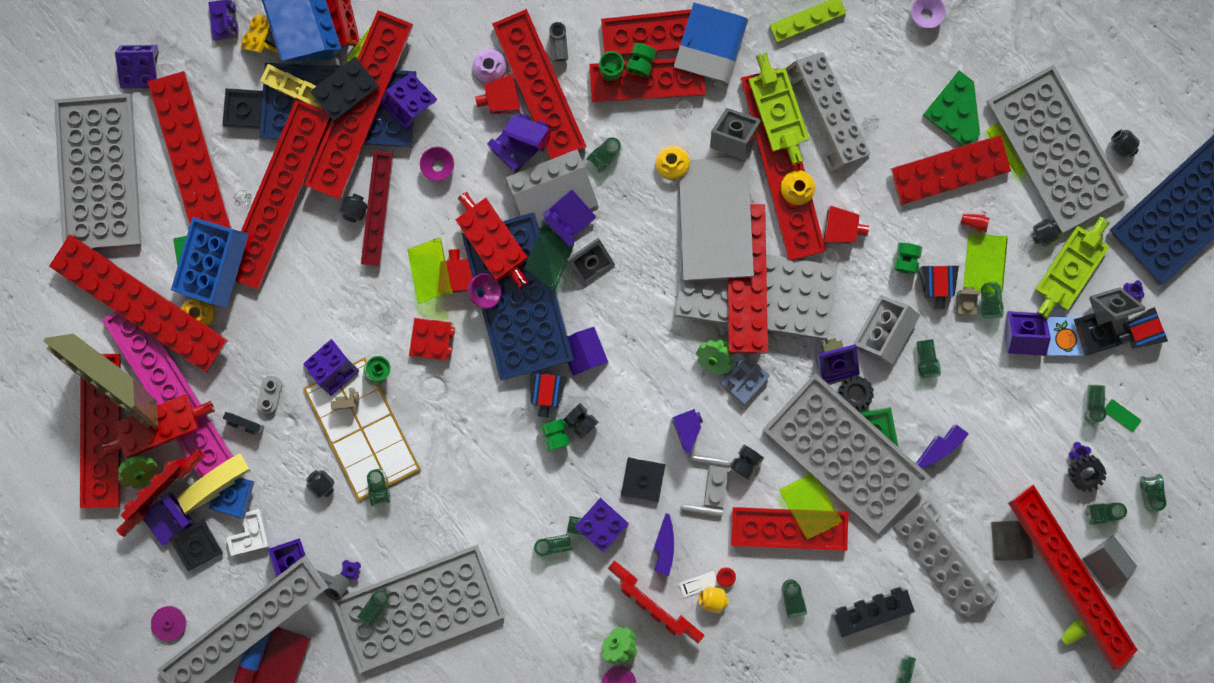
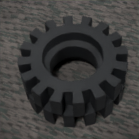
M861 376L847 378L838 388V393L858 411L867 408L871 404L872 398H874L872 384ZM853 386H858L863 391V397L859 401H853L849 397V389Z
M1085 454V458L1079 455V460L1074 458L1073 461L1075 463H1070L1071 469L1068 468V476L1074 486L1083 492H1086V489L1092 492L1093 487L1095 490L1099 489L1097 485L1102 486L1104 484L1102 480L1106 481L1105 475H1107L1101 461L1094 455L1090 457L1089 454ZM1089 467L1094 469V473L1090 477H1080L1084 469Z

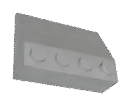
M578 149L506 177L521 216L534 212L539 229L549 225L544 219L543 213L571 189L574 190L589 209L599 206Z

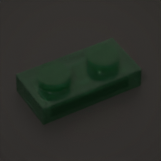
M905 655V658L901 659L899 670L902 671L900 678L897 677L895 683L911 682L916 661L915 657Z

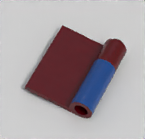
M281 627L275 628L243 653L233 683H296L311 638Z

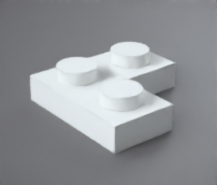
M261 509L246 512L244 519H242L244 533L226 537L231 556L270 546Z

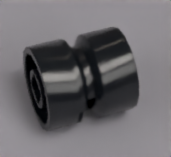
M579 403L563 421L569 427H574V432L583 439L599 421L592 414L588 415V410ZM578 417L583 419L580 423L577 420Z
M743 444L738 452L739 457L734 458L729 467L750 481L755 473L754 468L760 466L764 457ZM745 457L752 460L750 465L743 461Z

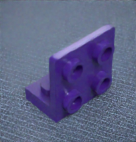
M232 0L208 2L213 40L237 38L236 32L239 31L237 20L234 19V13H236L235 2H232Z
M158 44L120 45L115 51V59L121 89L149 88L148 81L157 79L155 56L159 52Z
M410 73L385 91L381 105L407 129L412 125L415 117L434 104L437 98L413 73Z
M503 134L496 140L492 138L487 143L488 148L515 174L539 151L508 139Z
M572 189L543 213L544 219L569 247L575 242L574 237L596 219V215Z
M332 339L303 363L317 384L330 396L359 372V369L344 355Z
M165 492L161 495V500L145 511L147 517L143 520L161 545H166L170 542L169 538L194 523L188 514L185 515L172 492Z
M600 497L575 525V528L599 550L604 552L629 523Z

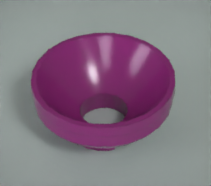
M443 147L429 148L420 158L421 172L429 180L437 182L446 180L454 170V158ZM435 161L443 162L444 167L441 171L433 169Z
M487 273L479 274L469 282L468 296L476 307L491 308L500 300L501 287L492 275ZM477 287L483 289V296L481 298L476 295Z

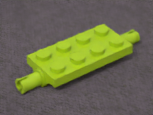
M765 52L762 53V56L761 54L756 56L761 71L760 75L748 81L772 152L787 149L791 164L795 165L797 162L801 163L804 161L798 145L809 141V136L786 68L774 70L771 67L768 54Z
M1099 217L1092 230L1089 231L1076 226L1034 290L1046 298L1037 311L1039 315L1043 314L1042 317L1047 319L1055 305L1060 306L1066 311L1069 310L1109 249V246L1101 240V235L1110 224L1108 220L1104 221L1105 218Z

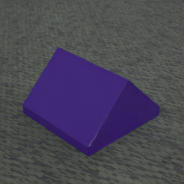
M595 327L578 331L568 336L575 361L568 362L573 376L608 363Z
M856 344L815 355L820 376L826 383L860 375Z
M300 538L267 549L276 577L306 556Z

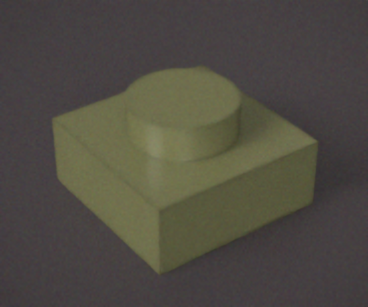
M836 338L825 340V344L821 346L822 353L843 348L842 340L836 341Z

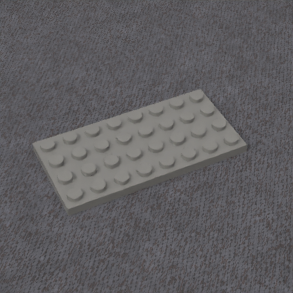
M1054 65L986 101L1052 220H1055L1062 233L1129 197Z
M129 93L54 99L63 243L70 234L92 249L141 245L132 95Z
M766 254L768 331L827 341L837 266L798 259L789 261L786 257ZM682 266L675 317L728 325V278L684 281Z
M816 373L810 377L763 428L770 437L877 533L931 479L928 473Z
M478 544L344 595L340 600H332L359 673L505 618Z

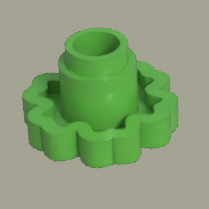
M709 340L707 343H701L696 351L698 356L697 362L703 369H708L711 374L722 375V373H729L734 365L732 360L733 354L728 353V343L724 340L715 342Z
M141 454L126 459L118 468L120 483L124 487L132 486L134 489L145 487L158 474L157 463L153 458H145Z
M619 626L612 630L610 636L604 639L601 647L604 650L602 657L609 664L616 663L617 665L625 661H632L637 655V643L634 641L636 634L628 627L622 628Z

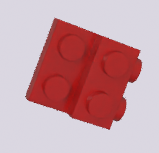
M414 318L409 356L447 361L448 357L452 356L453 346H450V340L455 336V327H452L453 323Z

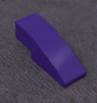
M957 424L953 425L944 438L939 435L933 438L916 464L923 468L941 460L956 449L969 433Z
M665 513L653 550L660 552L654 571L667 576L670 574L673 563L674 533L670 514Z

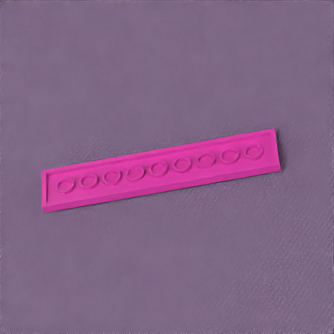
M117 312L102 320L145 390L157 400V405L184 394L189 396L192 406L201 405L162 342ZM208 415L200 417V420H198L199 431L176 439L187 457L196 449L204 453L205 457L194 467L200 478L234 457Z

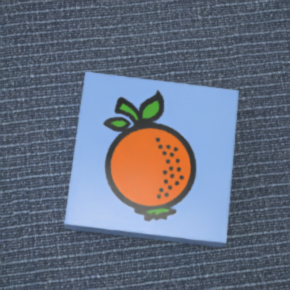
M1079 317L1047 318L1051 340L1046 356H1085L1074 319Z

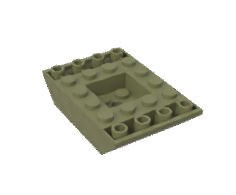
M75 334L48 337L43 340L48 345L46 349L70 370L77 373L83 380L89 384L92 383L99 392L109 396L112 402L123 408L124 411L136 418L145 427L149 428V426H152L154 429L158 428L157 400L131 376Z

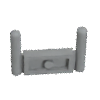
M689 454L687 457L689 462L709 464L710 466L704 506L682 504L680 507L681 511L722 517L730 460Z

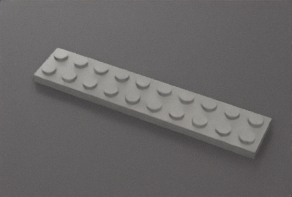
M304 556L158 668L157 671L166 683H205L329 587L307 556Z

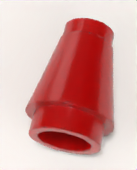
M963 213L961 225L980 233L982 231L987 232L990 217H986L985 214Z

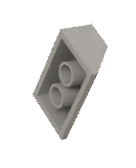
M880 295L854 344L877 359L893 365L920 314L909 305Z

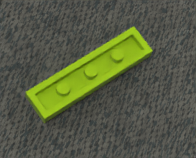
M828 0L770 24L769 28L777 44L844 16L847 12L841 0Z

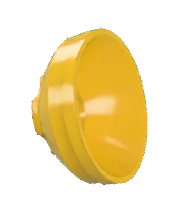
M668 146L658 153L655 165L660 176L667 180H677L688 172L690 159L682 148ZM669 155L677 157V161L674 164L666 162V158Z
M805 171L790 172L781 182L782 196L792 205H804L815 194L816 186L814 179ZM796 181H802L805 184L803 191L798 192L794 189Z
M195 298L187 299L181 308L189 314L192 308H199L200 316L197 319L210 327L215 319L213 304Z

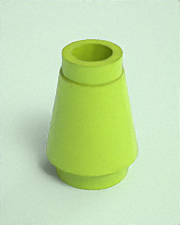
M1079 618L1071 623L1060 638L1069 646L1087 636L1089 631Z

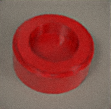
M723 567L717 572L716 578L721 586L729 587L735 583L736 574L731 568Z

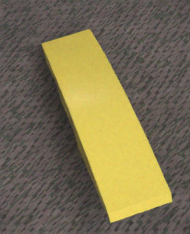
M269 64L267 65L259 82L294 99L297 98L323 109L310 93L316 87L315 85L287 72L285 73Z
M239 453L204 475L177 497L185 515L218 497L220 491L235 484L234 480L251 470L242 454Z

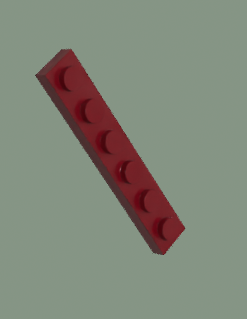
M374 151L361 256L362 265L381 267L394 154L391 152Z

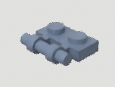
M746 354L742 359L736 361L734 368L729 373H726L724 375L725 378L720 382L725 388L731 382L735 387L730 392L743 404L770 377L757 363L752 368L747 366L751 358ZM741 370L745 371L744 377L738 381L735 377Z

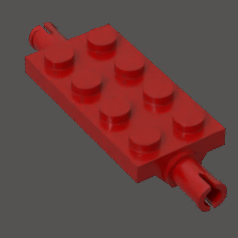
M468 192L462 194L464 198L460 195L458 201H460L466 212L456 218L455 221L497 281L506 276L512 277L519 290L525 288L523 284L528 286L529 281L521 272V266L529 258L486 197L475 204Z
M184 394L157 405V429H154L152 426H149V428L145 427L132 416L114 422L118 437L103 443L102 448L105 447L103 451L105 455H109L122 449L124 458L129 459L199 431L198 420H200V417L214 413V405L211 401H208L196 407L192 406L189 396Z
M196 449L187 458L169 461L163 467L164 471L161 474L155 475L150 480L152 484L148 488L144 487L137 493L138 498L134 502L131 500L124 506L123 509L125 511L120 516L125 521L116 529L117 533L125 537L136 525L140 524L147 517L145 510L178 477L181 479L185 478L205 457L204 453Z
M615 560L610 564L607 569L620 579V586L622 587L620 591L628 598L632 595L636 599V604L644 611L646 608L650 610L651 617L658 623L663 621L666 624V629L671 634L681 636L685 633L697 644L703 639L705 635L686 618L680 615L677 619H674L635 586L638 579Z

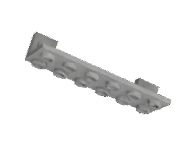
M821 52L796 60L786 67L791 86L797 85L801 81L804 82L834 147L823 154L830 172L839 169L847 163L870 155V151L825 54Z
M929 499L918 510L896 523L894 527L959 615L965 619L994 602L999 592L988 577L982 581L979 580L937 524L936 520L941 514Z

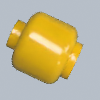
M712 586L701 590L698 598L701 608L712 613L722 612L727 607L729 601L723 589Z

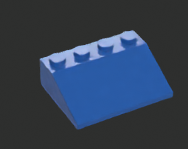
M262 0L281 62L332 60L341 50L326 0Z
M192 217L171 291L227 308L249 234Z

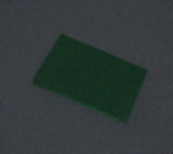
M543 224L524 269L550 290L556 291L567 259L575 244L573 243L569 247L557 233L546 224Z

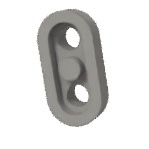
M267 376L262 381L257 406L261 412L266 414L273 413L278 407L282 382L276 376ZM269 382L274 383V387L272 389L268 387ZM266 400L270 402V406L267 408L264 406Z

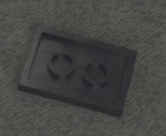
M354 57L313 88L310 93L335 123L380 87L359 60Z

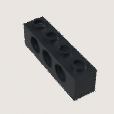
M897 587L891 589L890 594L883 596V593L872 596L870 601L865 602L863 599L854 602L852 607L842 606L836 608V612L832 613V617L838 634L842 638L914 613L915 610L908 590ZM893 599L895 607L892 610H888L886 603ZM871 606H876L877 613L874 616H869L868 609ZM853 612H857L859 619L857 622L852 623L849 617Z

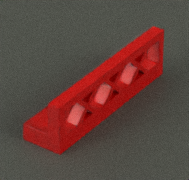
M326 0L341 48L347 45L360 46L361 43L351 0H344V2L342 0Z

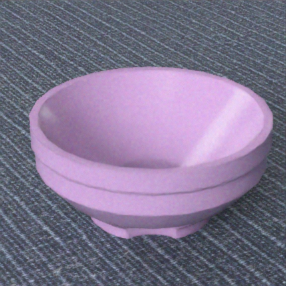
M915 0L911 7L912 20L922 29H933L939 26L946 15V7L942 0ZM924 9L932 13V17L928 20L923 19L921 16V11Z
M485 49L479 52L472 64L475 77L486 84L503 78L507 69L503 55L493 49ZM486 59H491L494 61V67L492 69H486L483 67V63Z

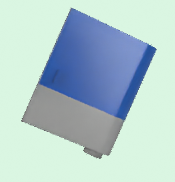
M693 3L674 68L708 77L713 81V85L724 88V85H729L748 19L737 14Z

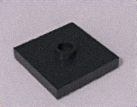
M225 88L222 126L260 129L263 91Z
M1094 313L1074 319L1085 356L1120 346L1112 321L1098 325Z
M628 457L621 495L659 502L666 464Z
M205 519L169 538L187 571L223 553Z

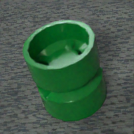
M634 43L631 52L633 58H629L626 70L637 76L649 77L652 69L650 63L655 61L657 50L645 44Z
M609 51L601 56L599 61L601 76L611 82L621 78L624 72V60L619 53Z
M898 243L896 251L898 258L894 261L893 270L907 274H918L920 263L917 259L921 258L923 247L910 243ZM904 258L911 259V262L904 261Z
M383 356L370 358L363 368L364 379L372 385L384 382L391 369L389 361Z
M563 419L539 426L541 435L546 437L544 444L547 452L570 445L568 435L563 433L565 430Z

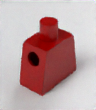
M513 74L485 84L486 94L475 96L477 108L489 106L490 114L521 113Z
M829 206L823 238L824 244H853L856 242L857 235L868 236L869 225L859 224V214L835 206Z
M460 249L448 250L449 261H441L438 292L440 294L468 292L469 282L473 278L468 259H460Z

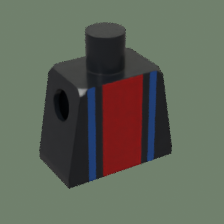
M959 265L921 266L919 268L924 297L934 298V309H946L945 298L955 296Z
M1155 307L1147 309L1123 323L1125 331L1117 334L1120 345L1130 342L1132 348L1168 342Z
M530 372L531 404L539 405L538 417L549 418L550 407H559L567 377Z

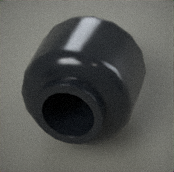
M1120 129L1111 137V148L1120 157H1133L1139 151L1140 140L1130 130Z
M354 193L352 196H346L339 210L342 218L352 223L361 221L367 210V204L363 201L364 197Z
M1046 218L1033 226L1034 233L1031 235L1036 244L1041 243L1042 246L1046 247L1059 240V234L1062 232L1055 220L1051 221L1049 218Z
M314 470L305 480L307 482L306 488L316 498L323 496L327 498L334 491L332 487L335 481L324 470Z

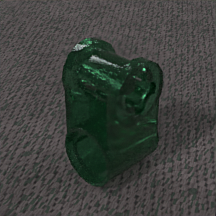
M614 137L608 138L591 152L586 160L591 161L598 168L597 171L599 173L602 172L620 154L622 149L620 141ZM610 143L618 145V149L614 152L609 151L607 147Z
M993 281L985 283L980 291L982 318H1003L1004 306L1001 286ZM987 289H995V292L991 294Z
M380 468L371 470L367 474L371 506L373 507L375 504L384 502L391 503L386 473ZM374 472H378L381 475L379 483L372 480Z
M1156 474V476L1146 478L1145 476H1140L1139 483L1145 508L1152 512L1163 510L1167 505L1162 475ZM1154 497L1159 502V505L1156 508L1152 505V499Z
M1119 502L1087 505L1091 517L1090 525L1121 520L1127 515L1126 506ZM1115 506L1120 508L1118 516H1114L1112 513V509Z
M793 579L785 580L782 585L787 617L792 618L807 614L800 585ZM790 584L796 587L795 589H793V593H790V591L787 590L790 588Z

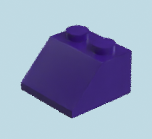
M520 114L519 116L513 115L502 134L508 139L544 152L552 130L547 127V123L539 120L535 123L530 121V117Z
M1007 311L1005 342L1009 354L1047 355L1051 336L1047 319L1042 317L1043 314Z
M695 409L671 418L685 454L691 452L701 429L700 423H703L700 412H695Z

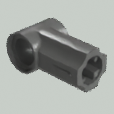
M554 22L549 28L552 61L568 60L566 27L561 22ZM561 28L563 30L562 35L555 36L552 33L553 29Z
M317 570L329 587L324 591L326 595L332 600H340L350 585L349 580L340 574L331 576Z

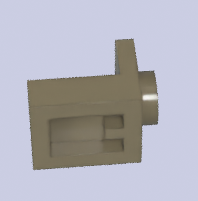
M963 287V290H959L957 292V314L977 315L980 291L975 290V287Z
M349 388L350 399L347 400V396L336 397V401H330L331 409L357 408V403L360 402L359 392H356L355 388Z

